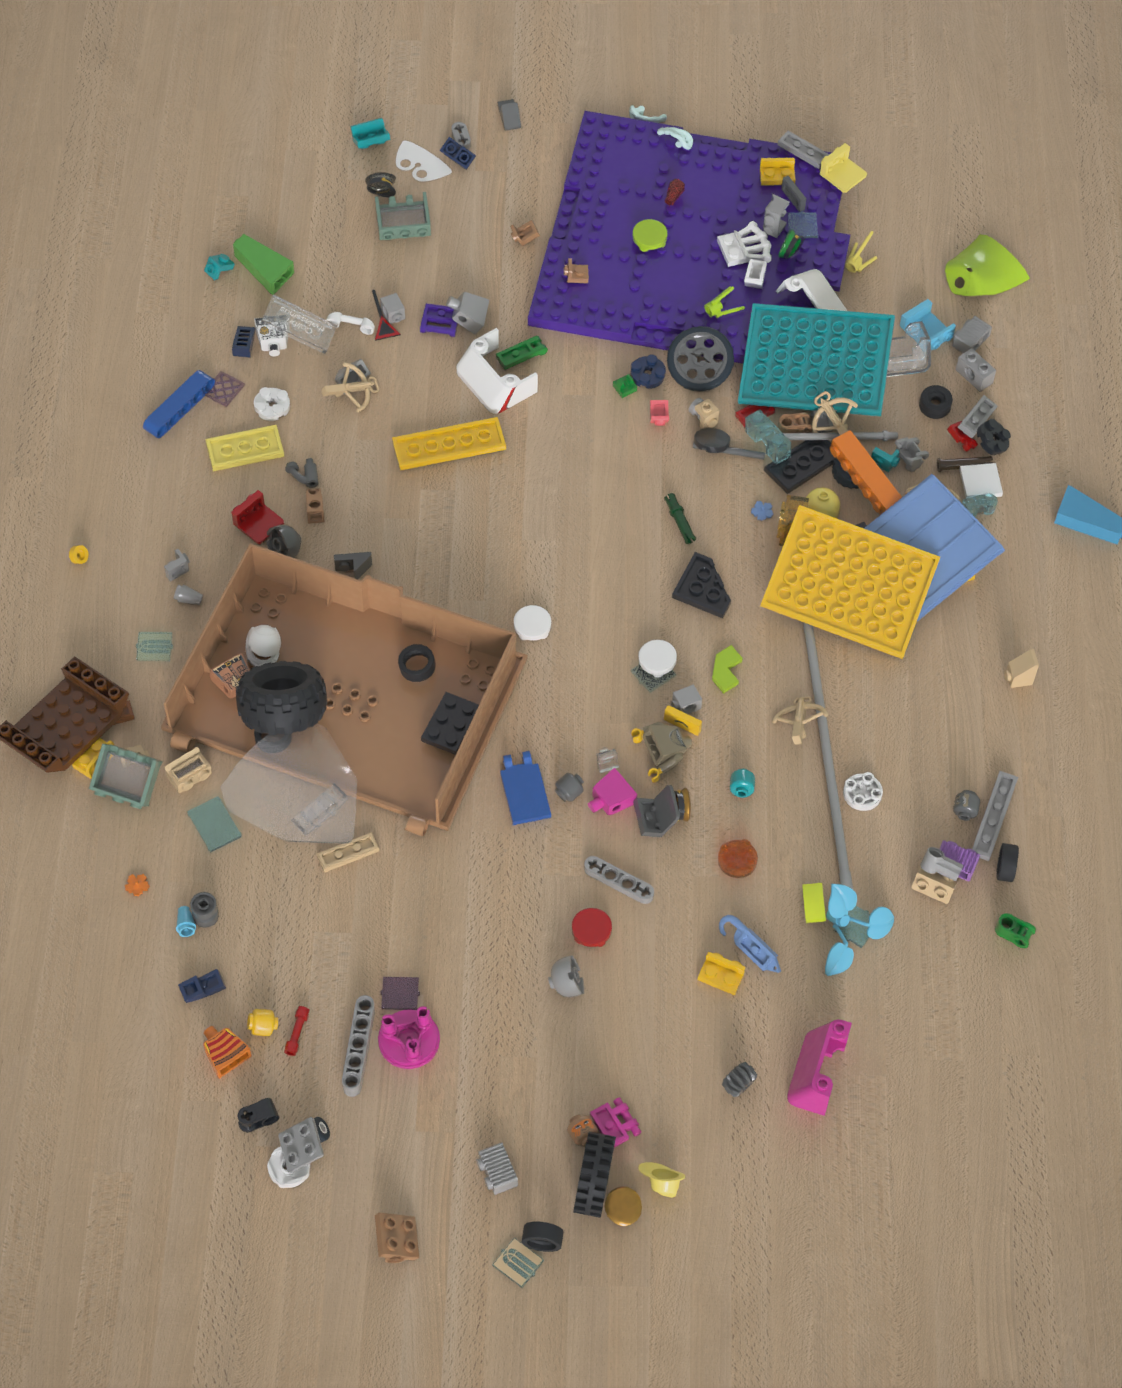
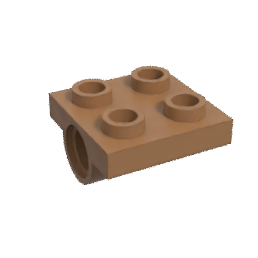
M377 1213L375 1215L379 1257H385V1262L387 1263L417 1260L419 1258L415 1217Z

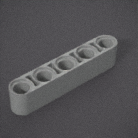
M367 995L360 996L355 1004L343 1070V1091L350 1097L357 1096L362 1089L375 1016L374 1001ZM363 1006L370 1007L368 1010L361 1009V1007ZM361 1024H364V1025L367 1026V1027L364 1028V1029H359V1028H357V1027H358L359 1025H361ZM357 1043L363 1044L361 1048L354 1047ZM354 1062L360 1063L358 1067L350 1066ZM352 1081L357 1083L355 1086L352 1087L347 1085L349 1082Z

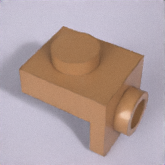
M532 220L519 228H516L514 224L510 226L512 238L522 246L540 236Z

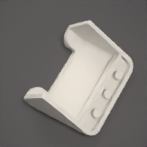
M817 269L791 276L784 280L776 290L777 294L786 289L795 292L802 288L816 309L847 311L824 275Z

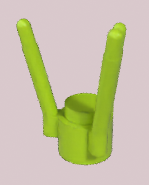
M733 286L728 287L715 299L704 305V309L710 317L715 315L716 318H719L722 315L745 309L744 306L721 311L723 306L720 300L734 290Z

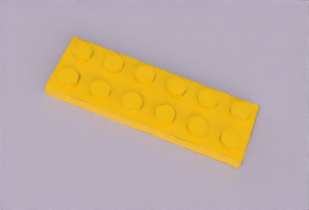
M498 417L392 437L400 470L506 450V443Z

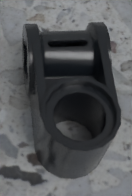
M265 1098L257 1103L243 1107L238 1111L237 1115L239 1128L247 1133L272 1125L280 1118L271 1098Z

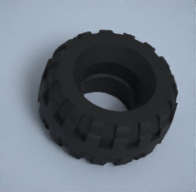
M295 661L269 662L253 667L241 676L239 685L236 686L238 715L241 716L242 721L248 728L262 734L286 735L304 731L316 725L326 711L327 694L324 679L319 671L312 666Z

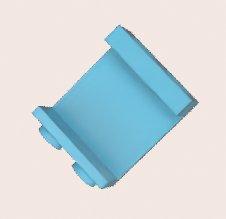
M929 299L904 313L900 321V327L927 353L937 349L945 341H950L956 328L954 323L946 327L931 313L933 303Z

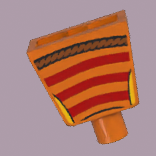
M210 1026L204 1031V1035L208 1039L203 1043L204 1051L219 1079L252 1057L249 1046L229 1028H224L218 1033L214 1026Z

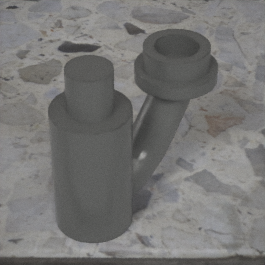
M312 458L306 459V464L304 465L305 476L298 472L299 466L296 462H288L286 464L285 471L292 474L297 481L306 484L309 488L318 486L317 465L313 462Z

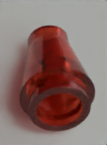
M673 179L669 183L664 200L666 204L674 205L676 200L685 191V184L681 180Z

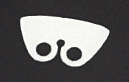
M409 141L401 143L396 156V166L401 170L407 171L414 168L416 163H420L421 166L415 168L412 172L416 180L421 182L431 181L452 173V170L443 161L424 148ZM407 159L411 162V165L409 167H402L400 162ZM419 170H424L427 172V176L419 178L416 173Z

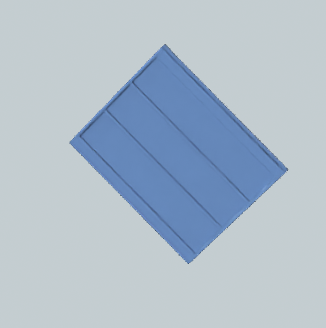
M933 474L928 476L864 528L940 557L917 621L1005 551L993 535Z

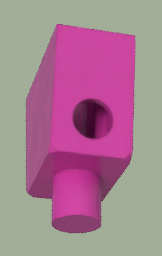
M614 768L593 787L592 796L594 799L588 803V807L593 813L602 808L607 815H612L633 806L637 793Z

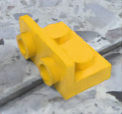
M761 158L759 169L761 185H782L783 178L789 176L795 183V158Z
M99 738L72 764V767L91 779L102 744L114 745L111 740L106 742Z
M708 952L697 980L735 995L744 977L745 966L738 961L725 959L719 953Z

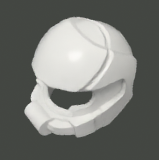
M259 625L251 627L246 638L245 652L247 662L253 667L269 662H277L281 638L276 628L269 625ZM254 653L262 657H271L266 660H260L255 657Z

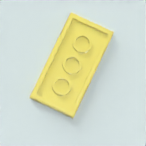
M277 425L205 439L213 471L284 457Z

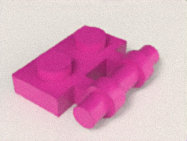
M620 1097L613 1101L616 1106L612 1109L607 1102L590 1112V1117L601 1134L616 1137L614 1148L629 1140L627 1131H631L634 1136L641 1134V1130L638 1127L639 1123L636 1118L633 1119L628 1111L629 1107L626 1103L622 1102ZM622 1115L626 1123L621 1124L617 1116Z

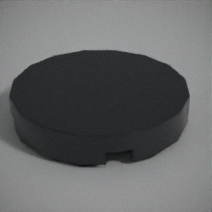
M704 428L696 432L694 443L700 450L703 448L708 453H720L727 450V447L730 446V436L720 429Z

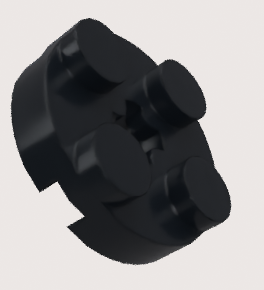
M995 419L982 423L977 429V437H980L982 441L980 445L988 454L1000 455L1009 448L1011 434Z

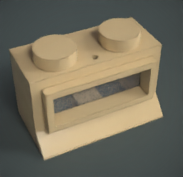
M198 747L164 766L166 777L179 794L191 789L199 781L206 780L212 774L210 764L201 754Z

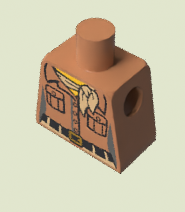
M239 653L210 670V680L230 699L236 697V686L239 685L241 676L250 671L243 654Z

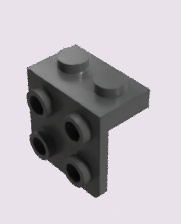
M667 785L654 799L636 798L633 801L641 836L662 837L680 818L676 794L672 785Z

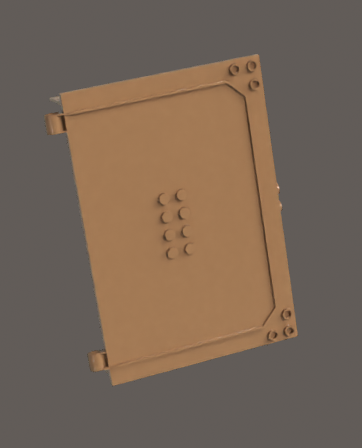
M250 543L164 702L166 717L161 725V729L173 734L170 742L171 748L187 753L195 747L196 743H200L407 816L409 819L404 830L423 837L429 825L446 831L449 830L525 666L528 655L516 651V633L403 595V586L397 587L371 578L370 575H367L360 581ZM259 625H269L276 628L279 632L281 647L277 662L295 661L308 664L319 671L326 685L327 705L322 719L313 727H309L301 732H293L289 747L277 754H268L258 748L254 737V729L248 728L242 721L241 716L238 715L236 697L228 698L210 680L211 669L239 653L243 654L249 669L253 668L246 659V638L251 627ZM413 644L427 646L432 651L436 662L435 671L432 676L421 682H412L403 677L398 664L401 651ZM254 653L255 657L260 660H266L271 657H262ZM424 656L411 657L406 662V667L410 670L423 669L428 664V659ZM445 692L479 704L456 755L421 741V736ZM262 734V739L267 742H277L284 737V734Z

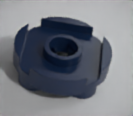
M656 355L643 356L631 363L630 376L637 386L640 387L642 385L646 386L647 389H652L663 383L666 367L661 360L657 359ZM646 370H649V371H651V374L644 373V372H645Z

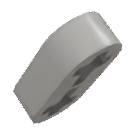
M462 122L454 123L452 125L453 140L469 150L471 140L466 125Z

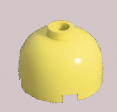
M820 487L809 492L805 498L804 507L837 518L840 511V500L831 489Z

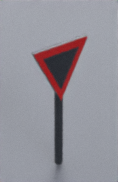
M372 290L380 317L375 341L400 336L401 334L383 318L376 291Z

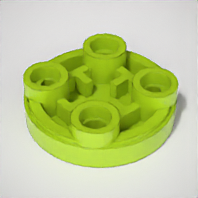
M643 220L634 226L633 240L643 252L658 249L666 245L667 229L657 220Z

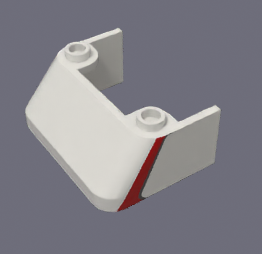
M497 328L475 339L456 366L457 375L485 408L493 414L501 413L537 393L538 374L536 372L523 380H520L514 374L500 377L483 358V356L499 348V330Z

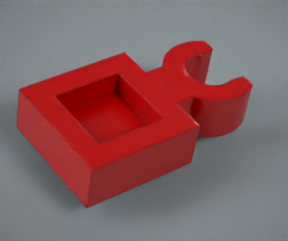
M962 421L950 425L947 429L957 443L961 442L963 444L962 447L966 452L971 448L975 449L977 447V441L958 428Z

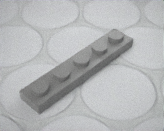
M999 771L972 850L980 855L981 859L990 860L1018 780L1017 776Z

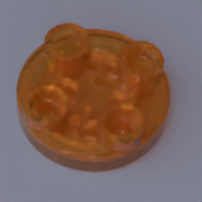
M746 839L732 840L720 847L718 865L726 875L733 878H744L753 873L757 866L758 855L750 841Z

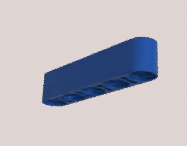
M197 370L147 417L143 423V429L156 438L164 436L213 388L215 379L203 371Z

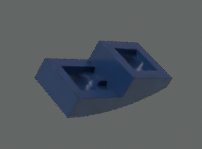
M218 969L199 978L194 976L178 984L186 1003L211 996L226 989Z

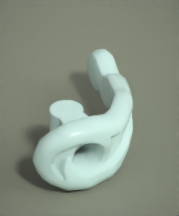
M631 105L629 108L631 119L655 123L664 122L667 119L666 114H662L659 117L643 116L645 110L643 106L635 108L634 105Z
M662 127L657 131L658 135L666 134L677 138L678 140L675 145L678 148L683 147L689 150L693 145V138L686 130L675 127Z

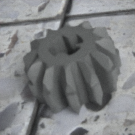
M747 1062L740 1063L726 1075L722 1086L728 1094L737 1097L753 1084L757 1078V1073Z

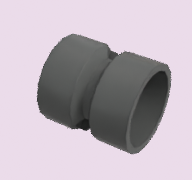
M200 892L194 895L191 899L190 907L196 925L203 928L215 925L219 918L215 897L208 892Z

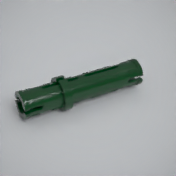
M670 493L668 494L670 499L667 496L664 497L670 509L669 513L674 518L685 543L691 544L693 543L691 539L695 541L696 537L683 513V507L677 501L676 495Z

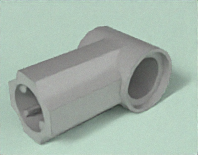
M935 847L927 849L920 864L924 871L931 874L937 872L954 881L957 880L963 868L962 864L945 857L944 853Z

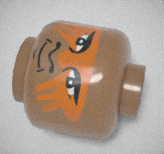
M578 1114L569 1120L570 1124L567 1127V1132L578 1146H586L589 1131L598 1133L597 1127L587 1115L581 1116Z

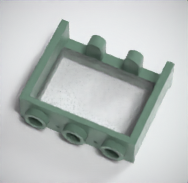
M423 192V201L413 202L412 195L406 196L405 203H396V198L391 196L389 197V204L379 205L378 196L375 197L380 240L431 236L426 192Z
M102 744L89 789L94 790L95 795L101 797L109 795L113 797V801L119 803L127 801L131 803V807L142 809V807L150 805L151 795L163 761L112 744Z

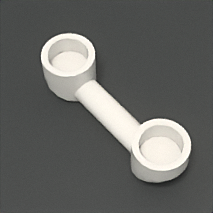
M334 312L329 314L326 319V324L332 328H338L341 322L361 325L360 331L367 335L373 334L375 329L373 322L365 317L362 319Z

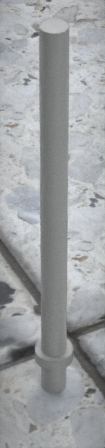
M887 430L882 432H852L858 440L882 439V441H887L888 439H898V432H888ZM781 433L780 440H833L840 436V434Z

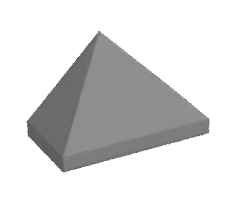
M362 359L351 363L359 368L365 377L371 374ZM346 367L338 371L334 379L337 384L343 383ZM350 369L346 383L361 382L359 375Z

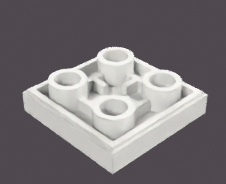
M996 463L960 466L959 471L966 499L1002 497L1003 491Z

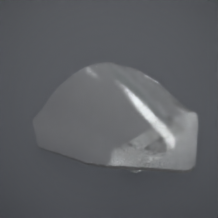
M319 724L301 732H293L292 734H268L246 753L221 785L228 812L284 841L343 844L351 842L354 838L357 778L327 728Z

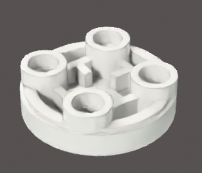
M536 605L525 606L518 610L514 616V629L519 638L524 641L545 639L551 629L550 614L544 608Z
M649 641L639 651V664L641 668L654 677L659 678L663 676V674L670 672L676 665V650L666 641Z
M870 772L851 776L845 781L843 796L847 804L860 811L875 808L880 803L883 794L880 782Z

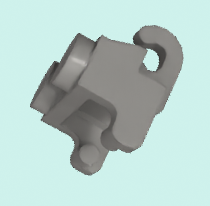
M906 437L895 442L896 449L900 451L899 457L904 460L906 469L914 472L923 464L922 458L925 460L929 457L927 451H921L917 446L920 443L917 437L911 439Z

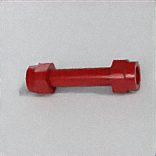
M298 1006L296 1010V1022L290 1041L286 1042L284 1053L289 1056H296L298 1052L300 1033L304 1021H307L310 1010L307 1007Z

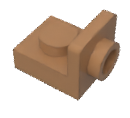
M568 258L567 265H564V275H567V282L588 283V265L572 264V258Z

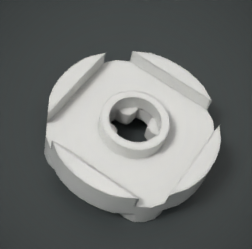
M261 388L254 399L255 412L259 414L260 418L267 421L279 420V417L286 416L290 410L288 393L278 388ZM270 402H275V403H276V404H273V406H269V403H270Z
M281 1146L271 1154L267 1164L268 1173L272 1181L280 1188L296 1187L309 1177L310 1163L290 1173L287 1169H284L286 1164Z

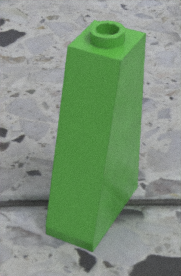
M245 234L235 240L233 244L234 256L270 294L274 295L294 274L293 261Z

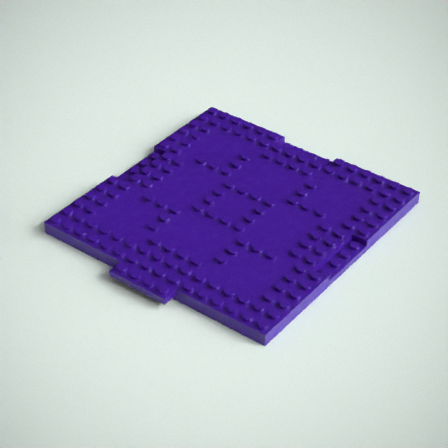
M584 111L566 176L562 199L528 314V326L667 351L672 341L681 332L692 327H710L721 332L729 340L734 352V362L744 364L753 303L815 308L802 288L795 292L788 289L779 294L776 292L784 280L812 269L819 270L834 291H840L851 235L834 232L842 191L822 177L820 169L774 142L749 139V143L690 133L693 138V145L691 149L686 150L675 145L678 140L671 135L657 134L658 129L662 127H675L682 130L683 127ZM761 158H795V185L806 197L804 211L799 212L782 191V185H761L759 171ZM772 194L790 201L785 209L787 213L784 217L780 218L787 222V225L777 238L767 235V240L771 243V261L766 266L763 288L745 286L744 281L749 262L728 267L718 245L717 236L734 233V230L739 232L747 227L751 221H755L757 227L764 231L765 208L772 200ZM647 219L661 222L667 229L666 245L647 252L641 251L633 240L634 226L638 222ZM793 229L796 235L804 237V242L800 249L787 260L779 257L778 254L788 231ZM751 232L745 237L754 236L756 234L754 232ZM761 242L745 245V247L758 245ZM763 251L753 254L762 255ZM568 258H572V264L588 265V283L567 282V275H564V265H567ZM733 286L734 290L720 300L723 306L721 311L744 306L745 309L722 315L719 318H716L715 315L710 317L706 313L704 305L715 299L728 287ZM707 339L704 342V346L707 348H711L714 345L711 339ZM689 340L686 346L692 349L696 346V342ZM716 354L713 359L723 360L724 358L721 354Z

